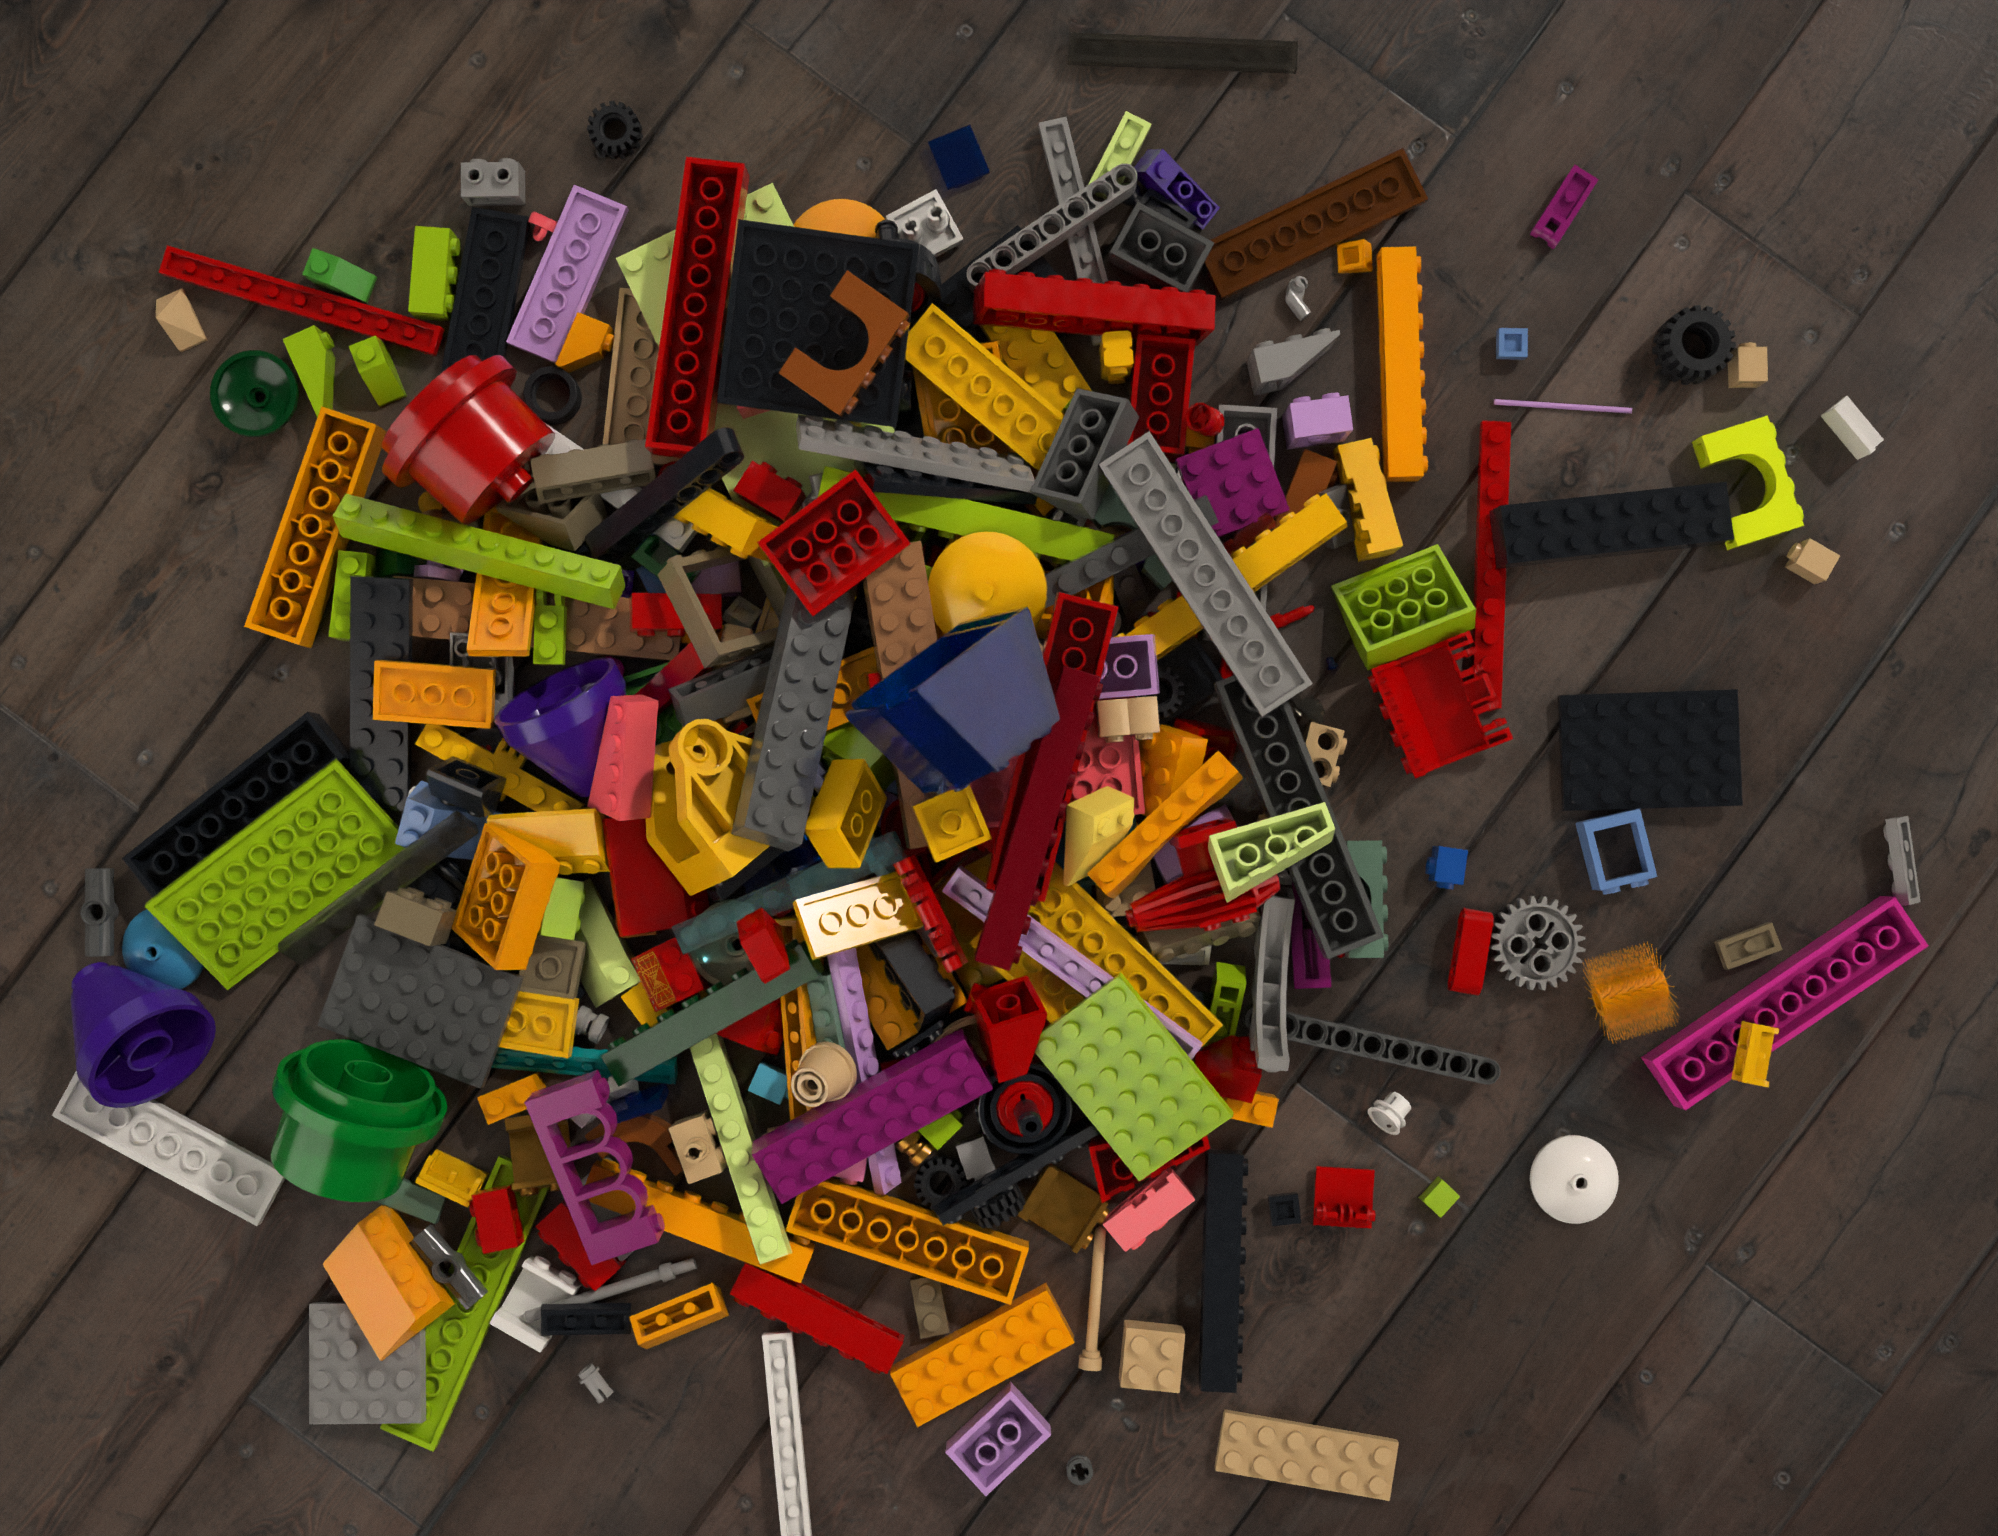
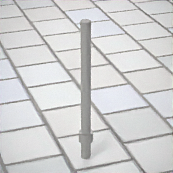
M694 1257L674 1264L672 1262L659 1265V1269L600 1287L596 1291L590 1290L550 1304L592 1303L660 1280L667 1282L676 1279V1275L697 1269V1263ZM541 1307L525 1311L527 1323L541 1319Z

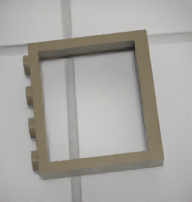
M729 545L727 548L719 546L713 551L708 552L704 549L698 550L687 557H682L681 555L673 556L666 561L667 565L657 574L705 669L745 658L774 646L778 632L777 627L720 643L686 573L745 560L731 553L732 547H729ZM748 555L747 559L780 621L788 585L774 565L765 568L761 559Z

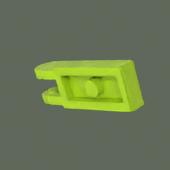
M536 589L537 605H535L533 664L565 665L567 622L565 596L554 594L555 606L547 605V592Z

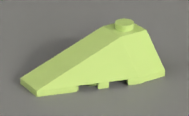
M591 878L584 881L586 897L584 903L580 905L578 917H580L581 924L574 940L587 943L581 972V982L594 1006L597 1008L641 981L631 961L635 957L625 938L619 937L612 915Z

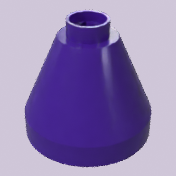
M605 657L584 661L558 671L530 686L503 706L497 713L494 721L510 747L578 796L588 797L590 796L610 697L626 695V683L613 659Z
M97 962L84 967L72 980L71 1011L77 1076L94 1100L101 1105L112 1108H126L149 1102L164 1095L188 1078L202 1063L212 1047L216 1032L214 1018L200 1000L190 992L120 966H109L104 962Z

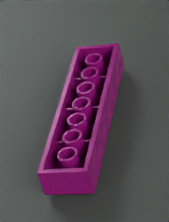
M960 1028L855 1085L844 1098L825 1102L754 1140L752 1156L779 1201L783 1204L993 1089L992 1082L964 1030Z

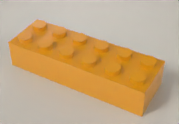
M1044 1283L1012 1300L1011 1305L1005 1304L893 1364L890 1375L917 1427L1074 1344V1334L1047 1283Z

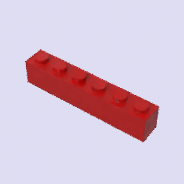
M746 1262L730 1292V1295L734 1296V1301L744 1307H750V1305L761 1310L760 1314L765 1318L773 1321L777 1318L787 1323L786 1327L798 1334L805 1332L813 1336L812 1340L823 1347L830 1345L838 1349V1353L848 1360L854 1361L856 1358L864 1362L865 1367L876 1374L881 1372L888 1374L904 1342L905 1335L807 1285Z

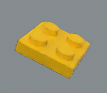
M969 783L957 786L912 806L936 863L992 839Z

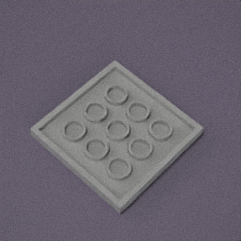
M314 1302L309 1304V1424H402L425 1422V1328L381 1361L345 1302Z

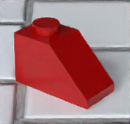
M762 907L737 921L740 943L764 984L790 970L782 927Z

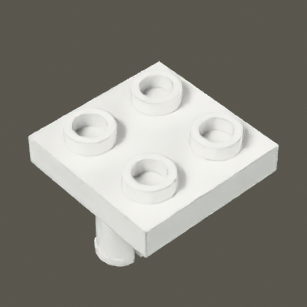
M937 189L886 215V220L894 221L897 224L899 239L917 242L929 249L935 257L964 242Z

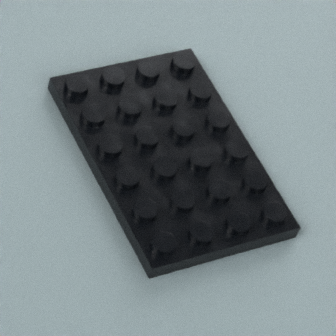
M1738 689L1558 696L1562 811L1743 806Z

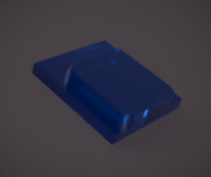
M971 125L928 141L947 190L960 188L990 173Z

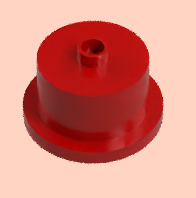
M469 355L451 365L432 380L395 419L382 441V448L388 453L382 467V473L399 488L417 481L463 525H468L487 513L503 498L508 503L513 502L530 486L534 480L529 474L532 470L530 459L544 455L555 439V433L511 389L517 371L503 356L495 355L482 361L477 355Z

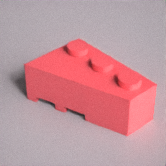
M1169 1167L1161 1171V1174L1149 1178L1110 1211L1102 1225L1125 1252L1130 1248L1135 1250L1145 1242V1237L1153 1231L1161 1229L1169 1219L1194 1202L1195 1198L1176 1172Z

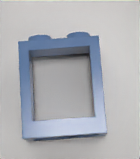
M1629 809L1575 823L1592 890H1602L1603 895L1621 891L1620 886L1630 884L1631 888L1648 885V879L1657 877L1640 809ZM1630 823L1642 872L1605 880L1594 832Z

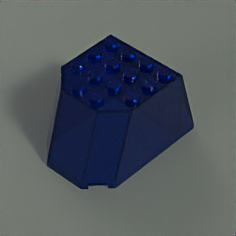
M1028 607L959 623L853 700L851 705L854 710L851 709L845 714L847 719L923 793L937 792L938 794L948 790L959 792L969 786L971 782L991 772L997 773L1005 769L1010 764L1009 759L1014 755L1018 756L1028 751L1033 740L1048 735L1052 731L1051 726L1060 720Z

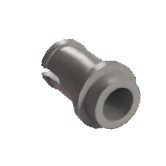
M591 1363L578 1373L579 1383L586 1385L599 1404L605 1400L604 1395L608 1398L613 1393V1390L598 1372L600 1368L598 1366L594 1367Z

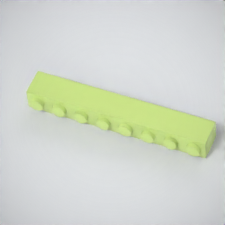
M713 1034L691 1046L690 1050L759 1264H764L793 1252L772 1188L752 1156V1144L756 1139L723 1037Z

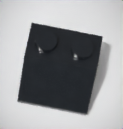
M454 756L431 767L426 774L431 795L440 798V801L446 805L464 808L468 814L475 817H486L497 810L506 782V778Z

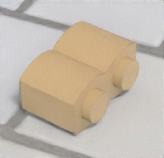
M1157 696L1095 702L1098 738L1105 737L1106 743L1123 742V736L1135 735V740L1153 739V733L1160 732Z

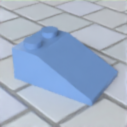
M421 780L406 799L395 844L422 855L473 860L484 823H487L488 816L475 817L468 814L464 808L442 803L440 798L431 795L428 783ZM494 811V812L491 813L490 815L503 814V813L498 812V811Z

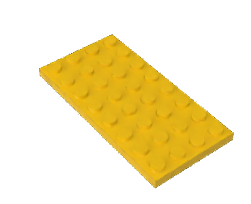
M1055 861L1045 902L1037 901L1036 906L1030 905L1028 915L1112 977L1122 973L1142 999L1201 1041L1203 1046L1223 1026V1023L1078 882L1070 886L1064 885V869ZM982 930L969 942L975 950ZM1024 951L1021 952L1018 964L1012 963L1010 971L994 967L1007 981L1027 975L1047 1011L1046 1019L1050 1023L1057 1020L1086 998Z

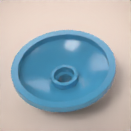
M147 909L135 916L127 926L122 941V955L128 970L179 989L186 988L192 984L203 971L204 966ZM153 947H154V948L156 949V951H157L156 956H154L153 953H152V948H153Z

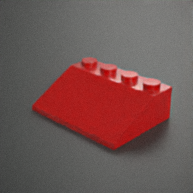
M856 469L757 542L812 617L911 544Z
M614 818L602 819L619 937L694 925L699 916L709 908L707 889L692 896L688 894L648 843L646 838V818L618 821Z

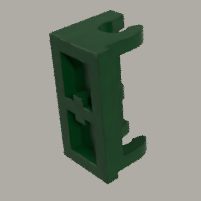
M650 535L631 557L659 578L657 574L667 565L666 561L680 554L656 535ZM701 570L686 573L691 585L702 572Z

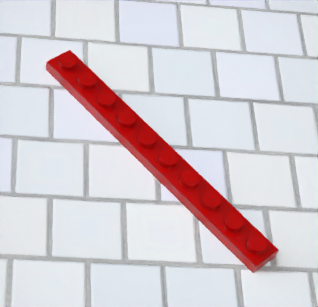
M168 245L159 269L161 275L368 337L376 335L382 341L435 357L437 356L445 330L438 325Z
M1505 421L1480 422L1474 578L1476 618L1475 629H1473L1472 635L1474 640L1472 647L1476 646L1478 652L1472 655L1471 666L1483 663L1485 670L1472 674L1471 679L1487 673L1496 697L1473 705L1474 708L1498 700L1500 706L1497 709H1502L1506 568L1496 569L1489 511L1500 505H1509L1511 422Z

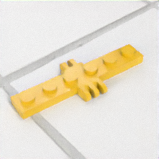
M426 724L415 745L444 761L454 756L506 778L500 798L501 802L507 795L536 812L583 809L585 805L581 801L523 770L522 767L527 758L521 754L517 757V751L510 747L509 751H506L508 744L504 738L501 739L495 752L492 753L444 725Z

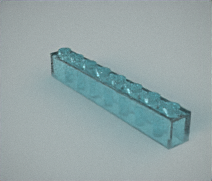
M892 831L870 841L860 868H827L822 861L672 926V930L684 955L738 932L737 921L761 907L773 917L794 908L792 903L797 899L845 886L907 858L896 831Z

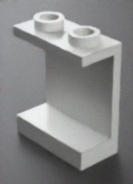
M531 1255L522 1264L523 1269L502 1307L494 1314L489 1324L541 1353L553 1335L541 1336V1319L527 1323L525 1311L541 1307L542 1304H550L575 1296L581 1283L576 1281L577 1278L572 1273L565 1270L560 1272L551 1267V1263L547 1259Z

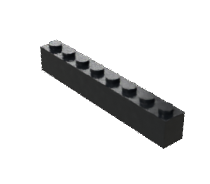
M1209 1149L1205 1151L1198 1385L1201 1392L1237 1393V1383H1242V1366L1237 1365L1238 1354L1243 1353V1336L1238 1335L1239 1324L1244 1323V1307L1239 1306V1294H1244L1245 1278L1240 1276V1265H1245L1246 1249L1241 1247V1235H1246L1247 1231L1246 1217H1242V1206H1247L1248 1199L1247 1188H1243V1176H1248V1158H1244V1154L1240 1150Z

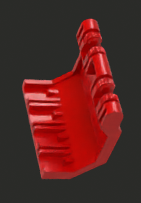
M1470 631L1371 669L1372 675L1367 677L1373 693L1380 692L1383 703L1378 705L1384 720L1391 719L1394 730L1389 732L1395 747L1402 746L1406 756L1401 758L1407 775L1413 773L1415 779L1441 766L1514 739L1509 727L1485 735V732L1507 724L1504 717L1492 720L1491 723L1482 726L1478 714L1497 709L1500 706L1498 700L1477 708L1473 706L1496 697L1487 673L1466 681L1462 679L1485 670L1482 663L1470 666L1469 669L1460 672L1456 663L1458 659L1475 655L1478 652L1476 646L1456 654L1451 652L1474 643Z
M915 854L893 864L894 871L897 872L898 876L906 873L907 877L901 879V882L912 904L915 902L919 904L914 908L925 930L935 928L928 936L939 958L942 957L944 959L941 962L947 974L962 967L968 960Z

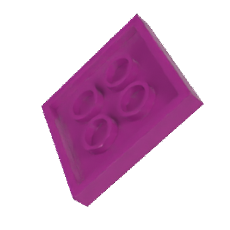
M1259 428L1175 460L1183 483L1192 498L1195 500L1203 495H1207L1219 521L1211 526L1218 538L1287 513L1290 510Z

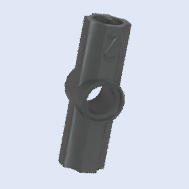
M114 868L85 869V903L80 910L81 919L85 923V956H114V921L119 915V908L114 902ZM99 905L103 909V916L101 917V919H99L96 914V910Z
M432 1225L426 1227L409 1242L429 1265L434 1279L445 1284L466 1310L488 1292L466 1266L464 1256L454 1251ZM444 1261H450L453 1264V1274L445 1271Z

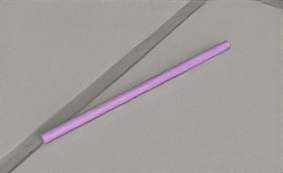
M1494 399L1493 402L1494 405L1632 413V408L1502 399Z

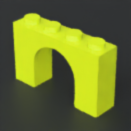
M1768 415L1703 435L1692 441L1700 469L1728 460L1740 459L1756 466L1765 481V495L1758 508L1752 512L1731 518L1734 539L1725 542L1727 551L1804 526L1802 521L1804 519L1803 510L1796 502L1794 483L1787 475L1785 456L1778 448L1775 439L1777 435L1776 428L1769 421Z

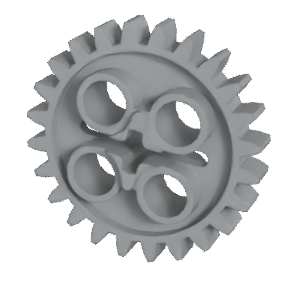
M1528 896L1527 904L1522 898L1516 899L1517 908L1512 904H1507L1506 908L1509 913L1498 912L1502 922H1493V927L1498 930L1497 933L1491 934V938L1495 939L1496 943L1489 946V949L1497 950V954L1491 960L1501 961L1497 971L1503 972L1508 970L1505 977L1506 980L1511 981L1516 977L1515 985L1519 987L1526 981L1527 989L1530 990L1534 989L1536 983L1540 990H1546V982L1551 987L1556 988V978L1567 982L1568 979L1565 972L1576 973L1575 968L1572 966L1573 962L1582 963V960L1576 954L1586 950L1578 946V942L1586 938L1576 933L1583 926L1572 923L1577 915H1565L1568 911L1567 905H1562L1557 909V899H1552L1547 905L1546 896H1540L1538 902L1534 896ZM1536 914L1539 917L1540 925L1537 929L1532 930L1529 926V919L1532 915ZM1552 922L1553 927L1546 931L1549 926V923ZM1556 933H1560L1563 938L1562 944L1558 948L1552 945V937ZM1519 937L1522 947L1520 951L1514 953L1510 947L1511 942L1514 938ZM1534 937L1540 938L1538 940L1539 944H1541L1540 948L1534 947L1535 943L1532 941ZM1528 954L1525 958V962L1521 964V958ZM1541 955L1544 958L1545 965L1540 971H1537L1534 968V960Z

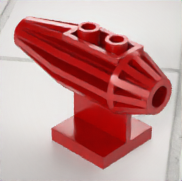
M1222 817L1184 828L1169 840L1170 845L1175 846L1182 876L1129 903V910L1125 911L1129 927H1135L1137 932L1194 927L1204 928V931L1215 930L1222 927L1221 922L1232 919L1233 923L1250 919L1249 914L1257 912V908L1280 891L1278 874L1227 903L1208 851V842L1210 835L1237 828L1235 820Z

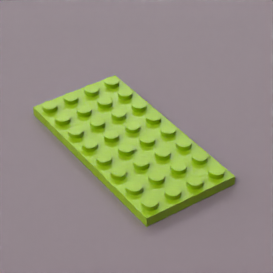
M335 759L146 902L145 908L229 990L411 850L395 844L399 827L344 766Z

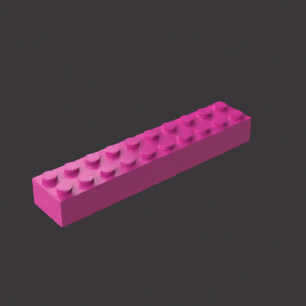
M1879 896L1641 1058L1673 1106L1686 1111L1731 1080L1742 1021L1779 1028V1033L1774 1034L1771 1050L1773 1052L1929 945L1896 897Z

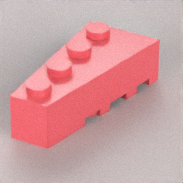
M644 695L610 697L588 807L595 808L598 812L618 821L650 818L658 700Z

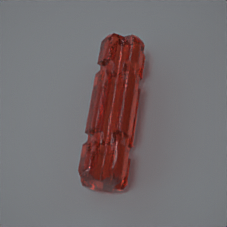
M1268 512L1257 518L1258 521L1256 523L1253 521L1234 535L1236 538H1230L1223 546L1231 556L1241 547H1248L1260 533L1275 527L1276 522L1271 514Z

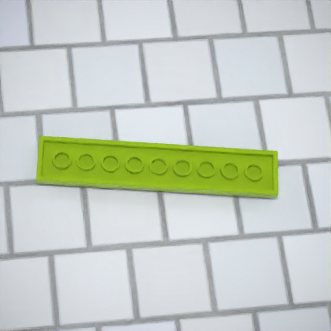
M504 1155L498 1156L484 1189L514 1184L512 1159ZM550 1187L538 1189L539 1194L521 1197L520 1192L515 1193L525 1239L518 1247L483 1254L482 1247H478L475 1239V1230L478 1229L476 1217L471 1218L457 1252L464 1256L466 1266L488 1292L466 1310L446 1285L443 1284L455 1304L425 1327L426 1421L423 1423L381 1424L380 1429L432 1452L437 1449L491 1325L489 1323L498 1309ZM451 1264L448 1273H454L453 1264Z

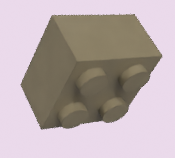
M407 887V889L399 888L398 891H387L374 925L424 945L436 946L447 943L457 910L450 908L452 903L440 898H435L434 900L426 899L423 897L424 892L411 887Z

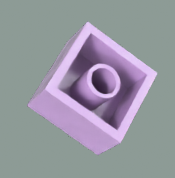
M1328 393L1322 395V399L1311 400L1309 396L1295 398L1282 415L1287 449L1344 442L1353 431L1348 395L1340 396L1339 393Z

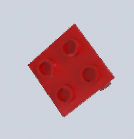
M1316 1166L1313 1225L1372 1229V1222H1375L1376 1218L1375 1210H1373L1375 1170Z

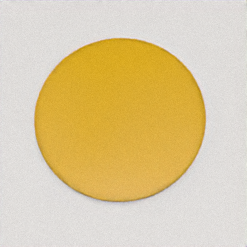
M427 491L419 497L418 506L422 512L431 509L441 510L443 507Z

